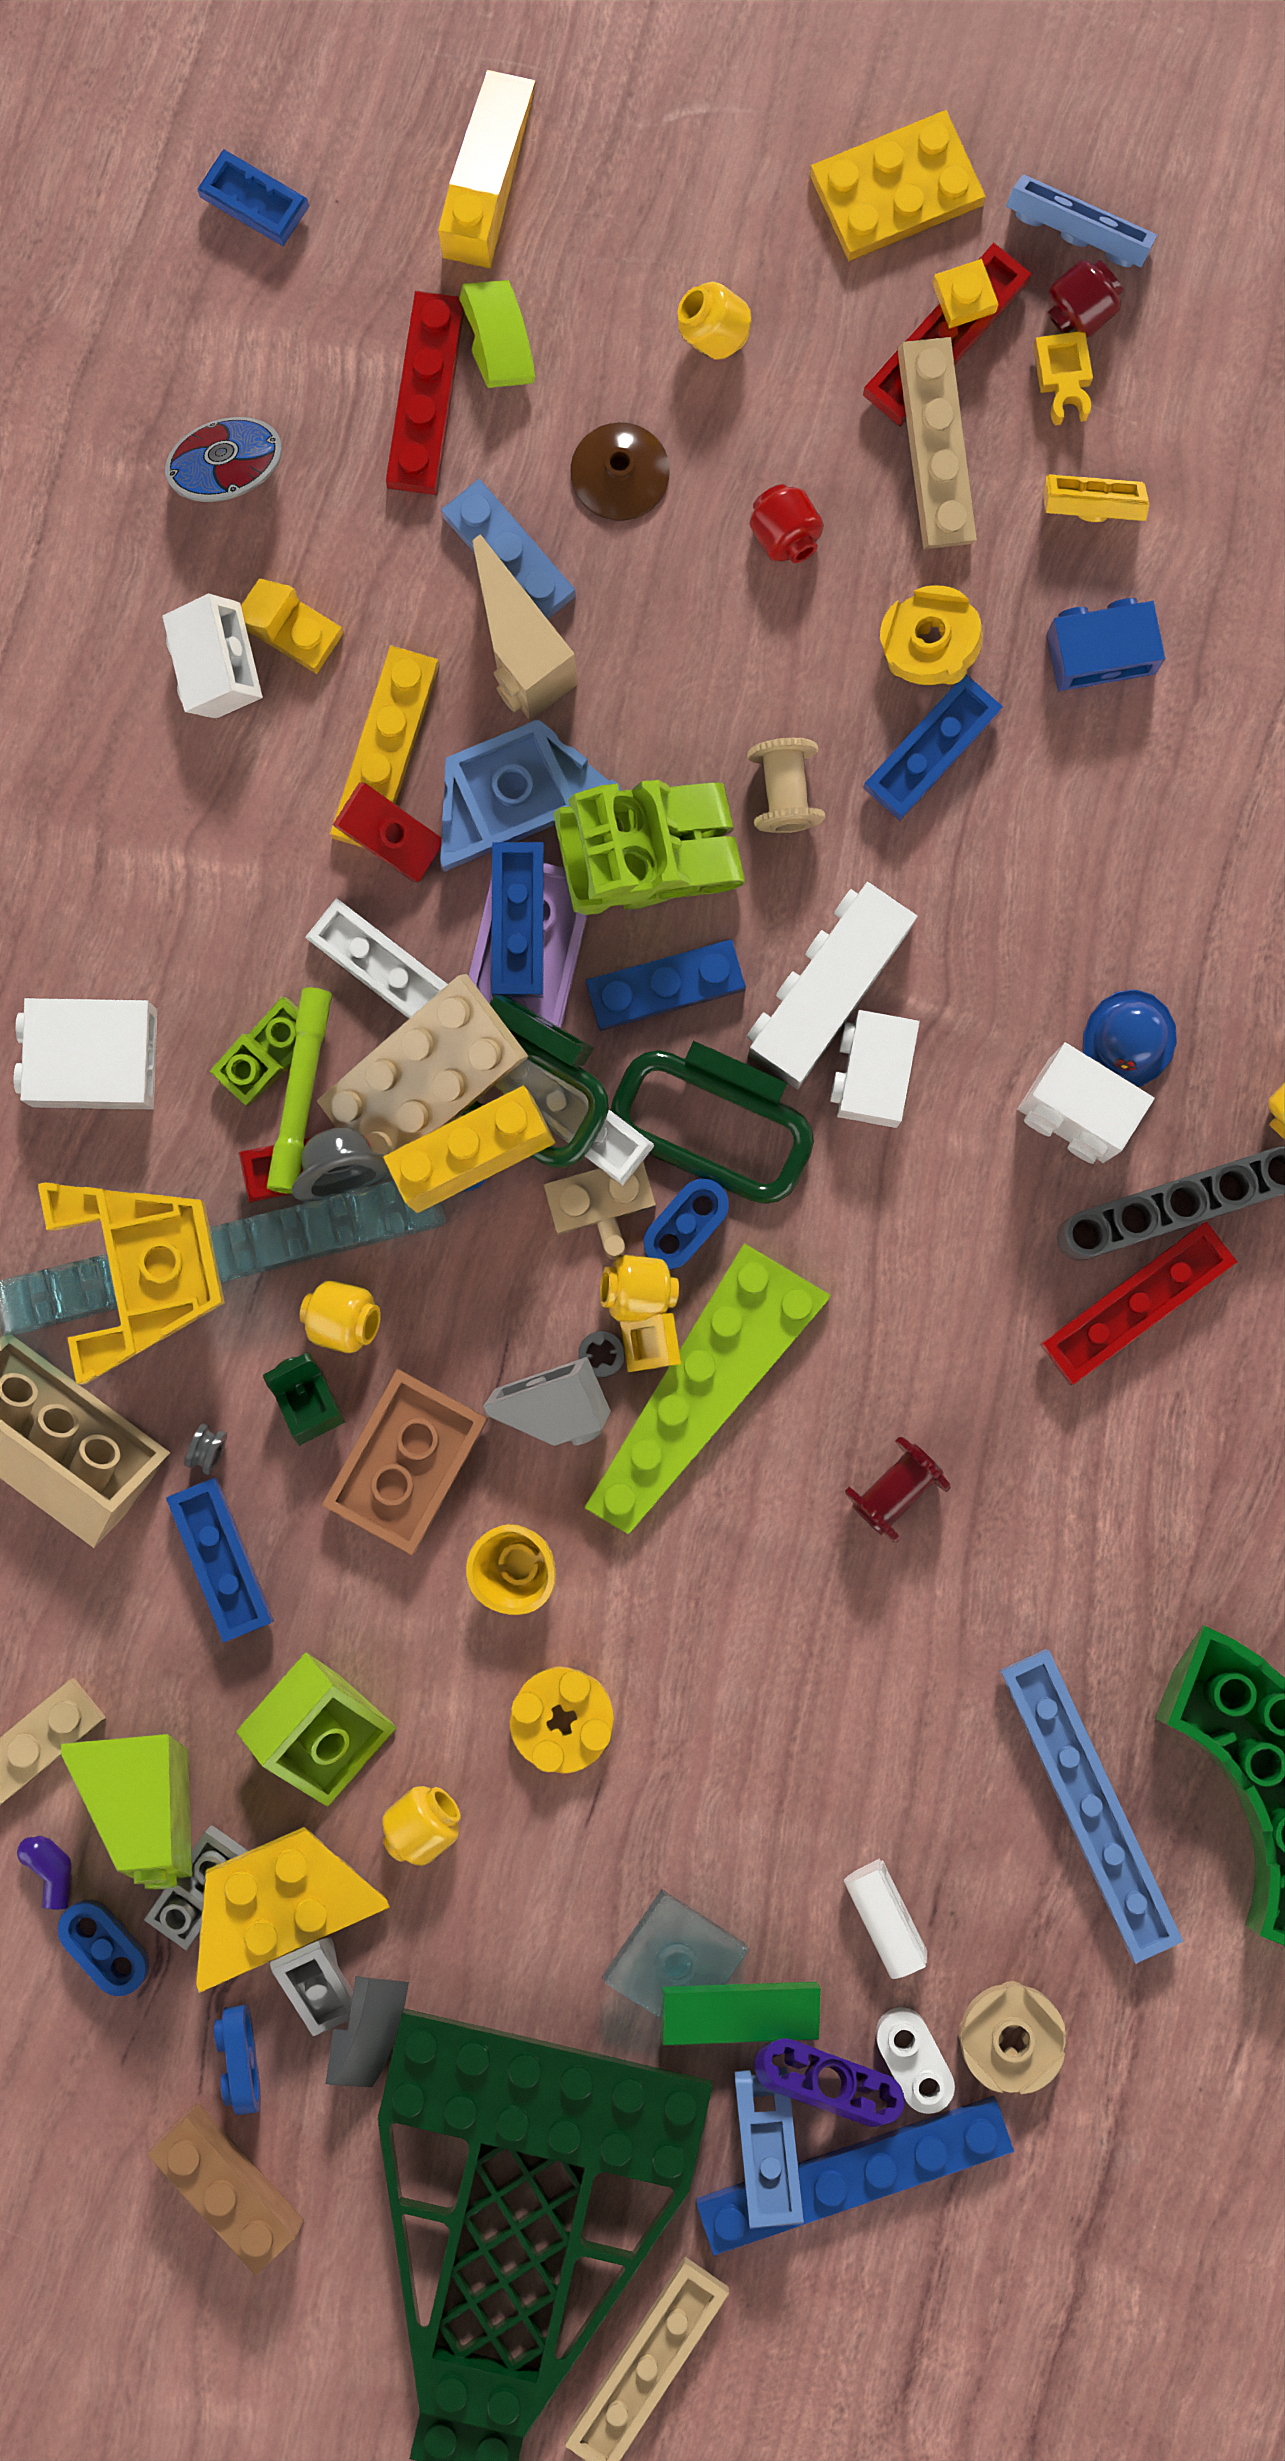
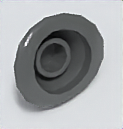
M352 1128L325 1130L311 1138L302 1150L303 1172L292 1185L293 1197L304 1202H318L379 1182L390 1174L383 1158L385 1155L373 1153L365 1136Z

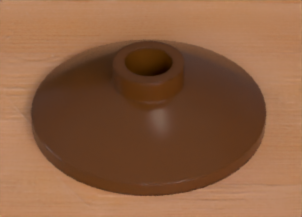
M610 423L594 429L578 444L571 461V481L578 499L592 513L609 520H631L648 513L660 502L669 483L670 467L664 447L648 430L631 423ZM623 458L628 461L629 466L623 471H617L611 467L612 461Z

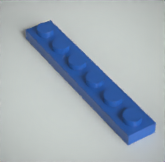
M991 2096L797 2163L803 2224L750 2229L745 2182L696 2198V2204L713 2256L1013 2153L1014 2149L995 2096Z

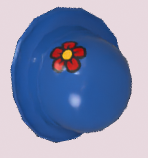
M1136 989L1118 991L1102 1000L1089 1016L1083 1033V1054L1136 1087L1144 1086L1162 1073L1170 1063L1177 1044L1176 1024L1168 1007L1154 995Z

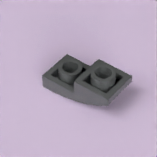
M355 1976L348 2029L334 2028L325 2084L373 2087L383 2070L394 2044L406 2001L409 1982Z

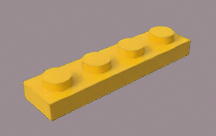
M390 645L334 821L359 782L366 783L396 804L440 666L438 659ZM332 825L330 832L332 839L364 848Z

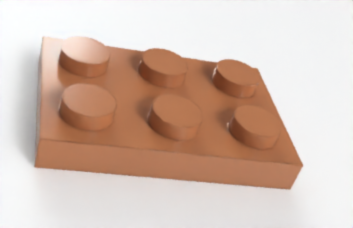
M397 1369L321 1506L406 1553L414 1555L489 1418Z

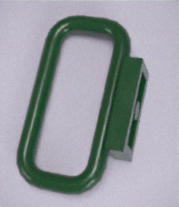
M494 996L490 1002L491 1007L529 1057L526 1059L581 1091L588 1100L589 1108L587 1114L568 1145L564 1147L549 1146L530 1156L538 1162L553 1168L569 1167L581 1161L588 1153L602 1129L609 1111L608 1095L602 1083L591 1073L580 1067L586 1064L594 1047L510 997ZM476 1101L461 1115L463 1116L483 1106V1104Z
M696 1041L692 1042L685 1059L673 1053L660 1050L645 1052L635 1058L624 1072L610 1111L654 1144L649 1155L701 1179L715 1181L723 1189L761 1204L779 1202L792 1193L809 1161L814 1144L812 1127L805 1116L794 1108L779 1102L788 1084L787 1082ZM652 1071L665 1072L789 1129L793 1135L794 1142L778 1178L772 1183H759L634 1125L630 1118V1110L646 1075Z

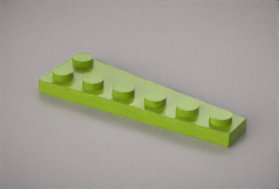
M744 1243L679 1350L681 1364L669 1366L584 1508L629 1535L821 1310L831 1295Z

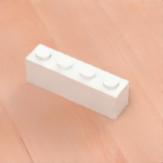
M868 881L859 894L852 889L849 890L834 912V915L840 918V921L830 935L823 930L820 931L805 953V956L811 959V962L801 976L794 971L791 972L776 994V997L782 1000V1003L772 1017L763 1012L747 1035V1038L753 1042L748 1056L797 1090L912 929L918 917Z

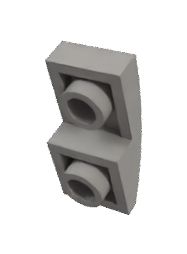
M210 1825L192 1850V1877L177 1878V1887L164 1889L144 1921L187 1951L200 1933L205 1871L248 1852V1850L213 1825Z

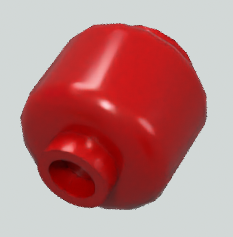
M784 484L773 486L763 492L753 503L754 511L751 514L749 524L768 557L779 562L791 560L792 563H800L812 556L818 548L816 542L822 535L824 523L806 492L797 487L787 488Z

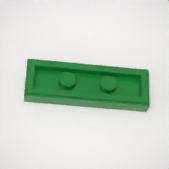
M817 1981L662 1987L660 2039L663 2045L765 2042L783 2038L818 2040L821 1988Z

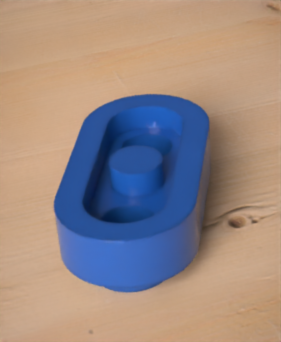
M697 1179L688 1183L647 1229L644 1236L646 1256L664 1260L669 1270L684 1266L726 1218L729 1201L725 1190L718 1183L709 1179ZM705 1197L711 1201L713 1208L709 1214L698 1215L694 1211L693 1202L697 1198ZM671 1235L678 1240L679 1248L676 1252L666 1254L661 1251L659 1242L664 1236Z
M82 1900L72 1905L63 1913L58 1923L60 1943L102 1991L112 1996H125L134 1992L145 1981L149 1972L147 1952L103 1903L96 1900ZM88 1917L95 1921L97 1926L95 1934L88 1935L81 1930L80 1922L82 1918ZM117 1957L129 1959L132 1965L130 1973L122 1974L116 1969L115 1960Z
M247 2004L224 2007L222 2019H216L214 2022L216 2049L218 2052L225 2051L227 2073H222L221 2075L222 2100L225 2106L232 2105L236 2116L258 2113L261 2105V2090L251 2013Z

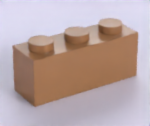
M198 2102L157 2140L147 2154L255 2276L296 2238L304 2219Z

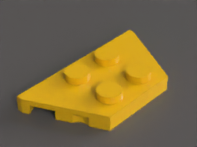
M305 1827L213 1866L205 1871L198 1967L196 1971L197 1989L199 1993L388 1909L390 1908L388 1901L382 1893L374 1889L353 1868L331 1852L323 1842Z

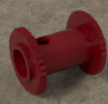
M898 1437L895 1440L904 1454L862 1496L851 1487L845 1490L846 1496L852 1501V1507L876 1532L881 1536L884 1534L892 1542H898L901 1537L891 1526L928 1487L935 1483L945 1492L951 1489V1485L944 1477L942 1469L916 1444L912 1445L904 1437Z

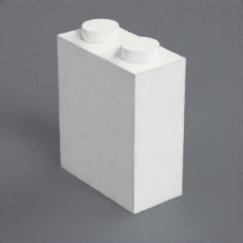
M24 998V1013H18L16 1018V1038L18 1043H23L22 1063H16L14 1068V1089L17 1094H21L20 1100L37 1108L154 1110L157 1009L148 1000Z

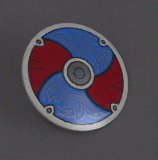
M249 417L218 419L192 430L178 441L166 460L165 475L171 488L179 495L190 500L215 502L235 498L258 487L274 472L282 455L281 440L275 429L261 420Z

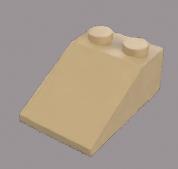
M480 534L472 542L497 670L493 674L500 684L496 689L503 701L514 713L521 709L527 718L532 720L577 686L575 654Z

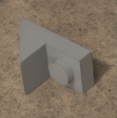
M331 1936L270 1962L271 1971L312 2036H316L349 2021L353 1990L338 1967Z

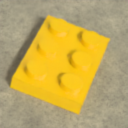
M947 110L810 166L809 175L848 262L984 206L986 198Z

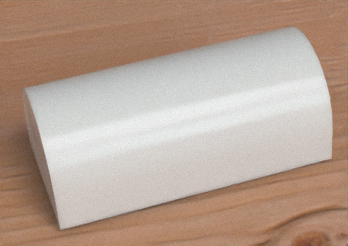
M878 1859L848 1875L844 1879V1883L890 1978H901L925 1968L927 1949L884 1861Z

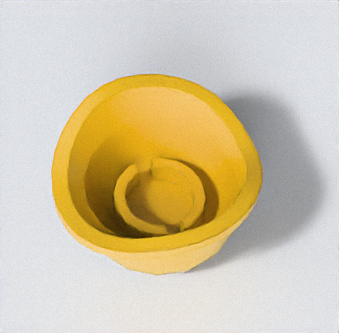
M506 1524L491 1529L476 1541L468 1555L466 1577L471 1592L483 1605L499 1613L520 1615L535 1611L549 1600L555 1587L556 1568L553 1553L547 1542L540 1535L520 1525Z

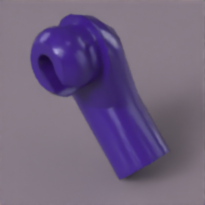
M36 1836L23 1839L18 1846L17 1857L20 1863L28 1866L44 1880L42 1908L54 1910L69 1908L72 1867L70 1857L47 1837Z

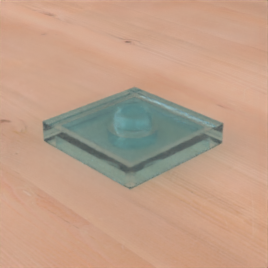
M661 1889L602 1975L605 1984L661 2019L662 1987L724 1985L745 1957L749 1948L746 1943Z

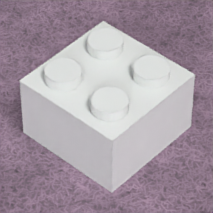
M1065 1042L1048 1059L1017 1110L1027 1115L1024 1122L1032 1129L1045 1136H1051L1052 1132L1056 1133L1070 1142L1067 1147L1070 1152L1080 1159L1094 1164L1096 1159L1105 1163L1123 1150L1155 1098Z

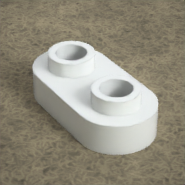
M905 2007L893 2008L884 2013L876 2026V2042L894 2079L901 2086L906 2102L914 2110L921 2113L931 2114L941 2111L952 2100L955 2084L953 2076L923 2018L914 2010ZM901 2030H907L913 2034L912 2042L906 2047H899L894 2043L895 2035ZM927 2078H932L938 2082L936 2091L930 2095L922 2094L919 2091L920 2083Z

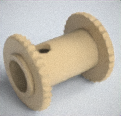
M780 738L759 743L748 751L747 757L749 761L764 764L769 812L763 813V815H759V817L754 819V826L758 830L771 833H791L815 827L824 821L825 812L818 808H808L804 759L813 757V755L818 753V745L814 741L805 738Z

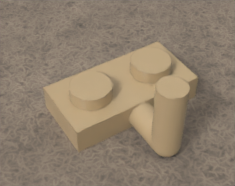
M643 1161L623 1186L600 1168L543 1184L557 1234L560 1235L597 1224L605 1254L612 1260H616L625 1253V1243L622 1239L617 1218L656 1207Z

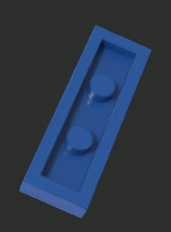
M966 674L864 783L863 789L901 821L999 715L1003 706Z
M492 842V998L494 996L544 998L543 842Z
M732 939L585 980L599 1032L740 993L746 989Z
M218 1478L209 1479L166 1497L222 1642H227L273 1623L274 1619Z

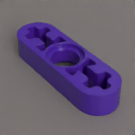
M783 2038L763 2046L756 2056L755 2072L758 2080L765 2088L869 2127H879L892 2123L899 2118L904 2109L905 2099L903 2090L899 2083L891 2076L792 2039ZM784 2053V2062L788 2066L796 2069L806 2066L808 2068L804 2075L790 2072L779 2077V2067L772 2064V2058ZM823 2068L833 2069L841 2079V2091L836 2098L825 2096L819 2088L818 2076ZM880 2089V2099L887 2102V2107L875 2112V2103L872 2100L864 2097L852 2098L856 2091L868 2094Z

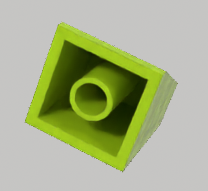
M169 1734L61 1744V1756L117 1871L133 1878L134 1884H145V1889L150 1890L177 1887V1878L192 1877L189 1750Z

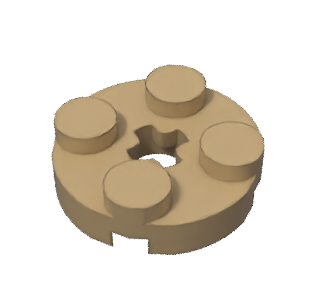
M1015 1981L992 1986L981 1992L971 2001L964 2012L963 2020L959 2024L958 2035L962 2055L967 2066L979 2082L993 2091L1003 2093L1002 2091L1009 2093L1020 2092V2094L1033 2093L1050 2083L1063 2065L1066 2044L1065 2024L1052 2002L1034 1988L1023 1986ZM1008 2026L1012 2029L1021 2026L1026 2030L1021 2036L1025 2046L1019 2051L1012 2046L1005 2050L999 2046L1004 2039L1001 2032Z

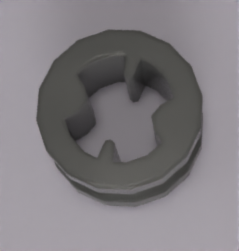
M596 1331L589 1334L582 1340L579 1347V1359L588 1357V1359L593 1358L592 1354H587V1350L592 1343L601 1346L605 1341H608L615 1347V1350L610 1352L611 1355H616L615 1362L611 1366L602 1363L598 1368L592 1367L597 1378H606L614 1375L624 1362V1348L621 1341L614 1334L607 1331Z
M202 1423L195 1432L188 1448L184 1462L185 1466L193 1468L195 1465H199L202 1467L204 1474L211 1475L222 1455L227 1432L220 1430L214 1434L210 1432L209 1425Z

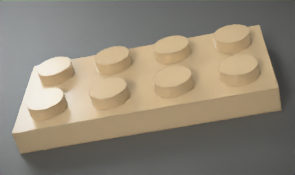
M467 974L458 975L324 1093L317 1102L336 1128L354 1129L365 1136L373 1153L387 1155L454 1121L529 1056Z

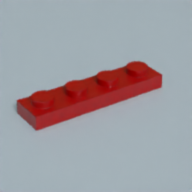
M993 242L979 259H982L999 304L996 313L949 329L939 303L905 342L951 337L955 366L1029 283L1031 273ZM896 351L864 387L863 396L901 427L906 421L898 351Z
M415 291L386 474L387 489L437 495L465 312L458 296Z
M1205 1221L1040 1343V1346L1068 1383L1074 1385L1235 1265L1237 1260L1208 1222Z

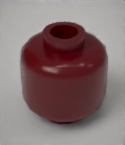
M1080 260L1049 288L1048 296L1053 307L1047 312V315L1062 334L1070 333L1072 330L1074 332L1080 331L1086 334V338H1089L1118 313L1121 308L1119 295L1124 291L1123 287L1112 271L1101 260H1098L1095 264L1087 260Z

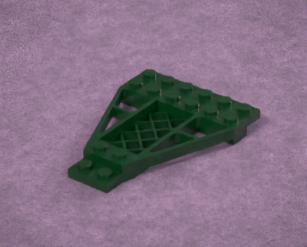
M403 2009L377 2120L420 2412L409 2459L415 2461H519L523 2438H525L688 2195L711 2096L712 2080L415 2010ZM398 2123L461 2138L467 2142L469 2148L458 2199L453 2206L443 2207L402 2197L392 2124ZM481 2143L491 2145L490 2148L479 2154ZM508 2149L522 2172L498 2187L484 2162L503 2150ZM522 2153L542 2157L543 2159L529 2166ZM556 2161H559L573 2184L549 2199L535 2175ZM573 2165L584 2167L581 2178ZM476 2169L490 2193L467 2207ZM599 2173H610L669 2187L673 2190L633 2251L587 2241L582 2236L581 2232L593 2179ZM525 2181H528L541 2205L517 2219L504 2195ZM577 2194L570 2230H568L555 2208ZM496 2201L509 2225L486 2240L472 2216ZM547 2213L561 2237L537 2252L523 2228ZM405 2214L443 2223L449 2229V2238L429 2324L426 2326L420 2324ZM464 2222L477 2246L455 2260ZM516 2234L529 2258L505 2272L492 2248ZM566 2247L557 2284L543 2261ZM481 2255H484L497 2278L474 2293L460 2269ZM581 2257H588L622 2265L562 2357L557 2358L555 2356V2348L575 2262ZM535 2267L549 2290L525 2305L512 2281ZM452 2275L465 2299L443 2313ZM503 2287L517 2311L496 2325H493L480 2302ZM553 2301L545 2337L531 2314ZM471 2308L485 2332L462 2346L448 2322ZM523 2320L535 2339L536 2344L513 2358L500 2334ZM439 2329L450 2347L436 2344ZM491 2341L501 2359L473 2352ZM542 2354L539 2368L525 2365Z

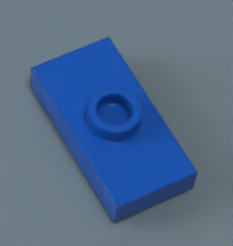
M225 149L222 150L197 188L200 198L281 246L285 245L309 208L308 199Z

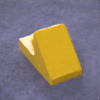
M259 578L241 605L246 630L315 674H318L344 634L341 626L299 601L295 589L288 585Z

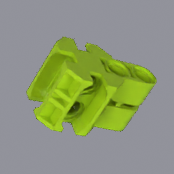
M660 780L641 781L632 790L619 791L618 784L600 785L573 794L568 799L569 807H559L553 813L574 912L583 915L599 914L610 906L623 905L624 911L641 909L672 898L726 892L739 888L746 883L737 839L732 836H724L732 832L734 826L723 783L716 782L669 787L668 784Z

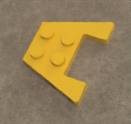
M46 1182L38 1184L46 1230L53 1232L101 1221L121 1321L119 1327L67 1337L76 1384H86L225 1303L204 1201L136 1192L110 1191L91 1187L65 1186Z

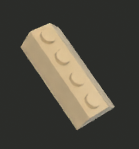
M7 1331L0 1337V1478L94 1548L124 1518L168 1459L170 1452Z

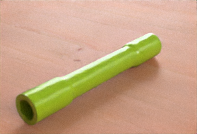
M305 987L301 991L294 1031L296 1036L279 1135L274 1144L267 1182V1189L279 1193L292 1194V1185L302 1170V1150L304 1149V1138L321 1043L326 1034L332 993L319 988Z

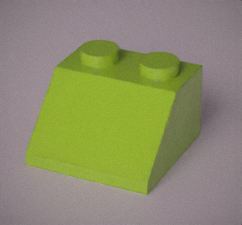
M305 1652L236 1730V1733L262 1767L328 1807L397 1727L338 1673Z

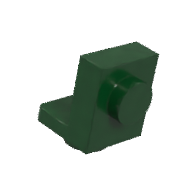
M309 1353L287 1358L280 1362L275 1369L263 1375L267 1387L276 1397L293 1439L299 1446L345 1423L323 1371Z

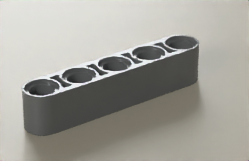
M1285 1146L1275 1147L1081 1211L1065 1220L1060 1226L1057 1235L1058 1246L1062 1253L1070 1259L1077 1261L1088 1260L1285 1194V1184H1277L1270 1178L1268 1165L1272 1159L1279 1160L1285 1164ZM1223 1175L1232 1176L1239 1183L1240 1195L1236 1201L1226 1199L1220 1192L1219 1182ZM1174 1191L1184 1192L1191 1199L1192 1210L1188 1217L1177 1215L1171 1208L1170 1199ZM1125 1207L1136 1208L1143 1215L1144 1226L1140 1233L1130 1232L1122 1224L1121 1215ZM1076 1223H1085L1093 1228L1096 1241L1092 1249L1080 1248L1073 1240L1072 1232Z

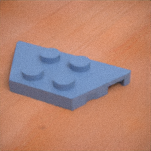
M539 719L446 757L440 864L443 872L492 852V842H516L554 826L553 813L559 807H569L568 799L573 794L600 785L618 783L613 779L610 781L588 764L586 757L575 748L563 744L558 739L557 734Z

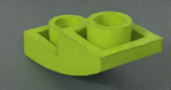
M510 281L464 283L459 300L475 334L471 351L487 388L533 384L535 371L530 344Z
M281 997L249 1034H242L209 1071L245 1106L253 1103L291 1066L296 1040L294 1031L298 1007L287 997Z

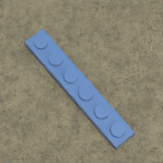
M1044 1649L1000 1669V1674L1131 1959L1137 1964L1182 1943L1183 1939L1050 1651Z

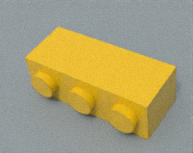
M525 1085L398 1148L383 1156L404 1202L416 1213H419L546 1149L556 1142L534 1098Z

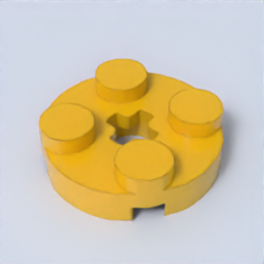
M932 585L914 590V596L906 599L901 604L897 600L886 612L880 628V641L890 671L895 676L919 685L955 684L960 682L965 677L967 669L977 659L983 643L981 619L975 608L970 605L969 599L962 592L954 588ZM931 627H938L940 636H942L940 640L934 643H924V640L919 638L920 634H929Z
M562 1666L542 1670L524 1683L512 1703L510 1730L513 1741L523 1757L541 1771L571 1773L584 1769L600 1757L610 1742L614 1721V1711L610 1697L598 1680L580 1670ZM561 1705L565 1712L573 1710L576 1713L577 1719L570 1723L572 1730L570 1733L562 1734L559 1728L551 1730L548 1726L547 1721L553 1718V1707Z

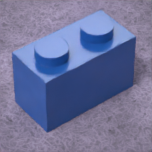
M1125 598L1110 603L1107 609L1088 612L1087 607L1070 608L1058 614L1057 618L1053 619L1046 634L1058 692L1155 675L1166 659L1154 600L1138 603L1136 598Z

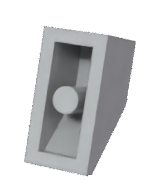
M588 1357L495 1388L483 1406L487 1416L553 1446L572 1441L573 1445H580L595 1439L601 1434V1430L611 1413Z

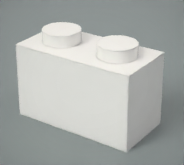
M208 593L162 616L167 635L166 645L172 656L178 682L177 692L185 712L217 719L263 698L240 602Z
M858 1010L854 1024L845 1022L839 1052L848 1054L845 1073H835L830 1102L839 1103L837 1117L893 1128L899 1126L902 1122L920 1021Z

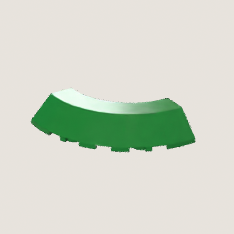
M1202 1625L1173 1669L1155 1719L1175 1728L1194 1741L1214 1760L1232 1784L1249 1823L1255 1858L1253 1896L1245 1925L1259 1936L1285 1946V1677L1267 1663L1264 1658L1238 1641Z

